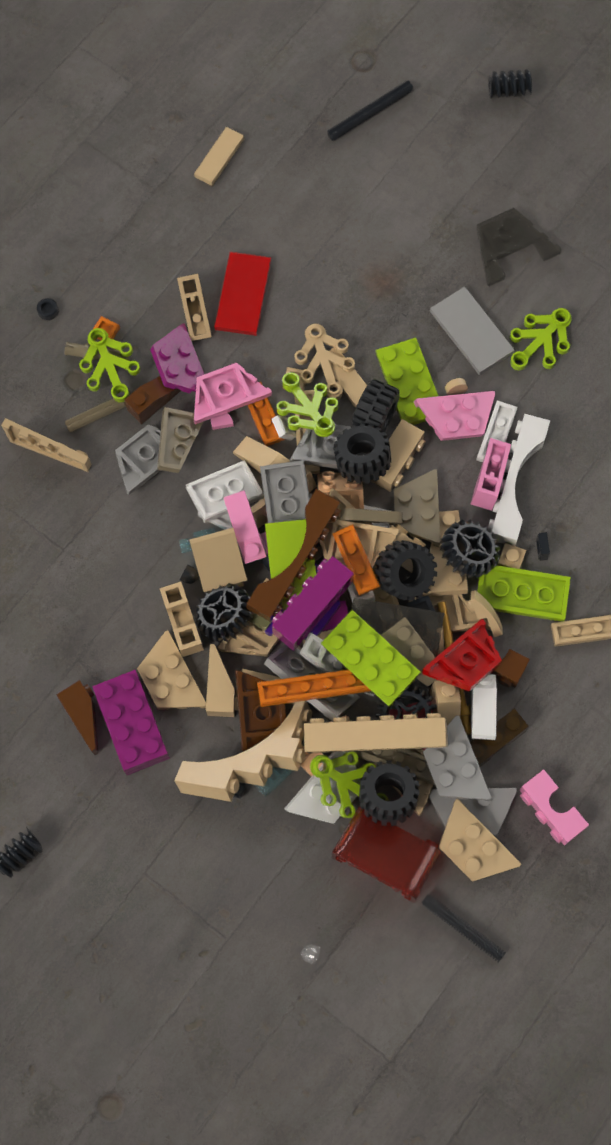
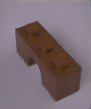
M509 649L506 656L501 659L500 665L490 674L496 675V678L499 679L498 682L503 686L516 688L530 659Z

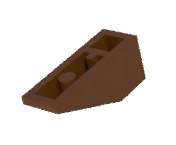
M159 376L140 386L124 401L127 410L142 425L181 390L165 387Z
M79 680L56 695L91 752L97 755L99 751L95 703L91 698L94 696V693L88 684L83 686Z

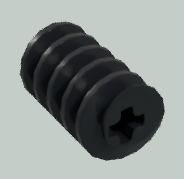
M526 69L524 74H522L521 70H517L516 75H514L512 70L508 72V75H506L505 71H501L499 76L496 71H493L491 77L489 76L490 98H493L494 92L497 93L498 98L501 97L502 92H505L506 97H509L510 91H513L514 97H517L520 90L522 96H525L526 90H529L531 95L532 76L529 69Z
M26 827L27 835L19 832L21 840L18 841L12 838L13 847L5 844L6 853L0 851V872L3 875L12 878V868L20 871L19 862L24 865L28 864L26 856L34 859L36 858L34 850L39 853L43 852L41 843L28 827Z

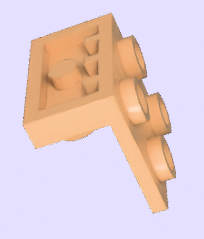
M333 471L317 474L318 490L329 495L330 490L334 488L355 509H364L362 482L361 484H356V481L350 482L347 480V477L343 478L341 473Z

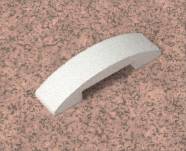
M309 633L300 651L304 658L326 673L348 670L321 645L323 641L321 638ZM372 691L363 692L370 696L375 695Z

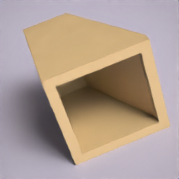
M234 528L189 540L204 592L208 591L210 593L212 589H218L219 585L225 587L228 583L233 586H244L243 581H247Z

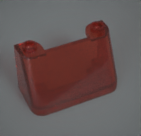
M358 807L334 847L331 857L340 863L348 861V866L362 871L394 889L397 893L400 890L405 899L415 903L441 854V851L438 849L439 845L429 839L423 841L396 825L391 826L390 822H387L386 826L381 825L382 821L379 820L375 823L372 821V816L367 817L365 815V809L362 810L361 807Z

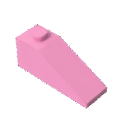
M490 438L471 505L492 511L499 495L511 444Z
M245 490L223 497L245 564L267 557Z

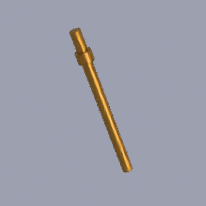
M439 602L437 607L441 626H443L445 647L447 648L454 640L446 602ZM459 688L461 699L460 719L468 736L472 734L469 718L471 712L470 707L466 704L464 689Z

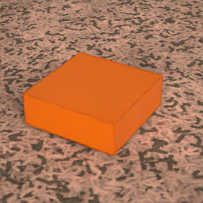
M101 316L93 329H104L108 333L109 338L114 339L120 329V325Z

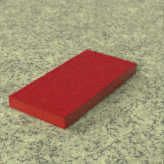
M235 252L229 253L215 330L257 336L271 257Z

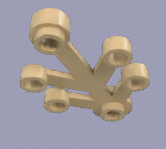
M312 324L305 331L307 341L302 349L295 353V362L299 365H304L308 360L307 355L314 345L317 351L308 368L301 372V380L305 384L311 383L316 370L321 364L327 382L326 397H333L339 400L342 397L343 389L341 384L335 381L330 362L342 367L345 372H351L355 368V361L350 357L342 358L325 350L323 343L336 348L338 353L343 354L348 351V341L346 339L337 340L327 335L323 326ZM312 332H319V334L313 335ZM340 344L346 345L345 348H339L338 346ZM303 355L305 358L299 360L297 357ZM349 362L352 366L346 367L345 363ZM305 374L311 375V377L308 379L304 378L303 376ZM336 387L338 390L333 392L330 389Z

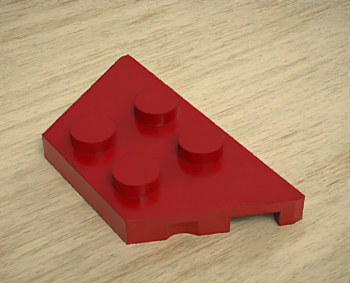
M479 620L428 663L421 673L458 688L471 691L495 670L502 661L494 647L495 643L492 636H489L486 631L485 620Z

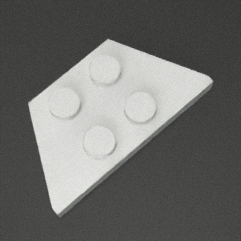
M348 751L332 752L329 758L333 759L343 756ZM349 754L348 761L351 763L353 758L352 755ZM323 764L319 767L320 771L323 770ZM342 765L334 769L344 773L355 770L356 766ZM312 775L284 809L294 814L334 824L341 816L339 813L341 801L336 781L330 778L332 793L337 798L333 806H324L321 803L320 798L323 792L320 779ZM360 778L352 780L359 785L361 783ZM348 790L352 803L357 795ZM327 795L326 797L327 803L331 802L330 795Z

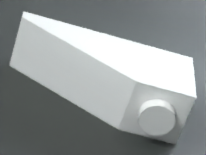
M489 674L471 690L472 738L496 740V675Z

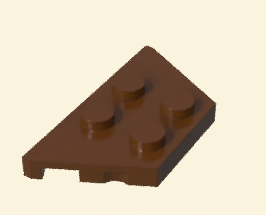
M235 670L241 749L244 752L271 735L286 719L285 704L260 706L257 682H264L266 680L240 670Z

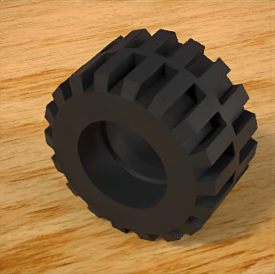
M374 378L366 386L359 399L353 415L352 426H360V424L368 426L371 424L374 425V428L379 427L382 429V432H385L399 401V389Z
M360 424V426L353 425L349 430L347 428L344 429L343 434H339L337 441L334 442L337 469L341 472V476L343 478L347 477V480L350 482L356 481V484L366 482L368 484L371 480L377 481L379 476H384L386 470H389L391 467L392 458L389 439H387L386 433L382 432V429L379 427L374 428V425L371 424L365 426V424ZM360 452H370L364 456H356Z
M404 540L393 542V546L389 544L385 546L386 551H381L379 553L381 556L380 560L376 559L375 562L378 568L374 569L375 574L378 575L377 580L381 584L380 588L386 591V593L402 600L412 601L415 600V597L418 599L422 598L423 592L428 593L430 591L429 586H434L435 581H433V578L437 577V572L434 571V568L437 567V562L432 561L435 558L433 554L428 553L429 550L421 545ZM407 559H411L413 563L412 574L407 580L401 582L399 579L400 566Z
M387 760L386 764L380 761L377 762L376 768L373 765L370 766L368 773H364L360 783L359 801L361 809H365L367 817L372 816L373 822L382 821L381 825L386 826L387 822H391V826L397 825V821H400L401 824L405 822L406 817L410 818L413 815L418 802L419 781H416L415 773H410V768L407 765L403 768L401 767L402 763L398 761L396 764H392V760ZM391 785L398 788L403 796L396 801H385L375 791L381 786Z

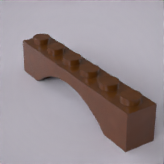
M318 489L315 490L305 507L306 533L298 555L282 573L269 581L258 584L246 604L247 609L269 622L272 621L278 612H282L284 608L281 605L285 598L289 599L295 590L293 584L297 578L301 580L307 570L305 564L308 559H314L318 552L316 546L320 540L324 541L330 532L328 526L331 521L336 522L340 516L341 510H339L340 502Z

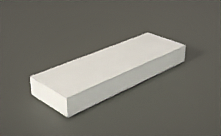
M500 401L496 402L476 459L477 461L483 462L490 438L506 442L518 407Z

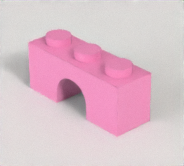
M542 770L521 787L520 791L522 794L520 796L528 806L532 805L537 811L535 815L538 820L550 827L552 830L550 834L558 843L562 842L565 846L585 830L589 824L575 807L565 813L555 812L551 808L549 798L559 787L546 771Z

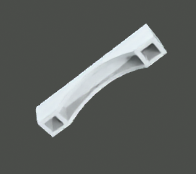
M524 414L523 421L518 420L515 433L519 434L517 441L513 440L510 453L514 454L512 460L507 459L504 472L508 473L506 480L502 479L499 491L502 493L501 500L497 499L493 508V512L497 513L495 520L490 519L487 530L490 533L494 532L492 538L498 539V543L516 545L523 521L515 499L516 478L524 463L534 453L542 449L550 420Z

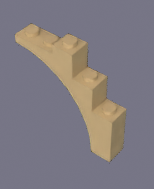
M307 700L295 702L289 715L271 735L242 753L216 761H183L174 780L180 792L231 802L234 794L238 792L239 782L265 786L267 779L272 775L273 767L298 771L301 762L303 763L306 757L305 749L301 743L304 739V724L309 723L312 718V710L309 708Z

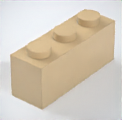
M402 419L389 439L392 458L391 467L389 470H386L384 476H379V480L371 481L389 492L392 491L394 486L398 487L404 477L402 473L405 468L410 469L415 459L413 458L416 451L420 452L426 442L424 440V431Z

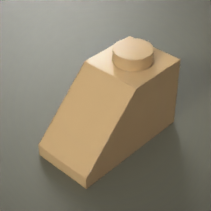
M434 681L429 692L430 696L433 697L431 705L436 704L437 708L432 711L433 713H440L441 718L445 717L448 725L455 716L459 715L460 717L461 699L459 688L442 681Z

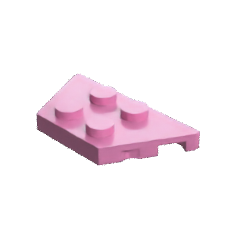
M238 363L199 376L196 381L194 423L196 425L272 396V391L270 388H265L257 382V378L247 373Z
M495 391L418 398L414 401V405L422 410L426 416L425 420L434 428L436 435L441 441L481 437L485 433Z

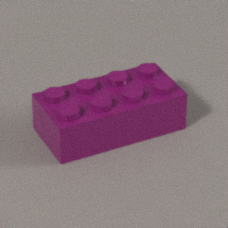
M333 556L329 560L324 559L320 563L315 577L310 576L303 583L302 592L299 595L295 593L287 602L288 607L284 613L278 612L272 620L273 635L293 651L296 650L353 583L354 573Z
M136 670L92 686L123 771L127 776L170 759Z

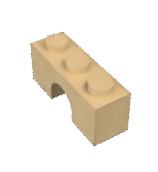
M178 582L160 588L182 657L203 651L204 649L182 583Z

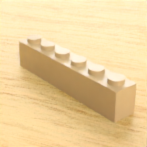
M440 713L427 714V718L417 719L416 714L403 715V719L394 720L392 715L380 716V720L371 721L370 717H356L357 721L347 722V718H333V722L324 723V719H310V723L304 724L305 752L307 753L448 747L447 719L445 717L441 718Z

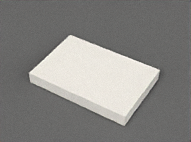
M245 460L186 484V490L204 523L228 514L223 497L245 490L249 504L264 498V493Z

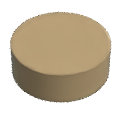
M462 378L453 379L445 386L447 395L463 394L468 389L465 380Z

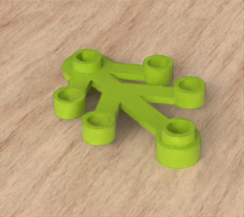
M558 308L551 315L527 314L525 316V327L534 328L536 324H549L545 329H512L510 339L514 343H518L522 339L535 338L523 352L517 351L512 355L510 364L513 369L519 371L525 369L528 359L542 344L544 345L542 365L546 369H552L556 363V358L553 356L552 334L556 330L558 331L559 338L556 351L561 355L568 353L570 344L567 341L566 328L572 320L568 310ZM557 318H563L564 321H558ZM532 319L534 322L529 323L527 320ZM518 333L520 337L516 338L513 334ZM565 345L566 349H561L559 346ZM550 359L553 363L548 364L545 360ZM516 361H521L523 364H522V365H518V364H516L515 362H516Z
M95 328L88 335L90 347L84 359L80 361L79 367L82 372L90 373L93 370L92 360L99 350L101 357L92 376L87 380V386L90 391H98L101 387L100 379L106 368L113 385L111 389L113 399L117 402H125L124 400L130 393L127 386L120 382L114 365L128 370L130 375L135 376L141 370L139 363L110 354L107 347L119 350L123 357H130L133 354L131 344L127 342L121 343L109 338L108 333L104 329ZM98 337L102 338V340L99 342L95 341ZM124 348H130L128 352H123ZM84 364H90L88 368H83ZM132 366H137L136 370H130ZM92 382H97L96 386H90ZM120 392L125 393L122 397H118V394Z
M292 372L286 373L282 377L283 388L287 392H292L302 406L289 404L287 401H280L277 403V413L281 416L294 413L312 418V420L300 419L296 415L290 416L288 418V428L290 430H298L300 427L312 429L320 437L332 435L335 431V423L332 421V416L338 410V400L333 397L328 398L325 401L326 410L324 415L321 416L318 410L322 398L327 395V386L323 383L316 384L311 402L299 387V376Z
M348 751L343 756L333 759L326 755H317L311 761L310 770L315 777L320 779L323 792L320 798L321 803L324 806H333L337 801L336 795L332 793L331 778L336 781L340 796V815L343 818H352L355 814V808L351 804L348 790L359 796L360 785L352 780L362 778L368 766L373 765L375 768L376 766L372 763H366L361 768L340 773L334 768L342 765H355L358 762L357 753ZM349 754L353 756L351 763L348 761ZM320 762L324 766L322 771L318 769V764ZM376 793L381 799L389 801L385 794ZM327 795L331 796L330 803L326 802ZM346 807H349L350 813L348 815L345 814Z

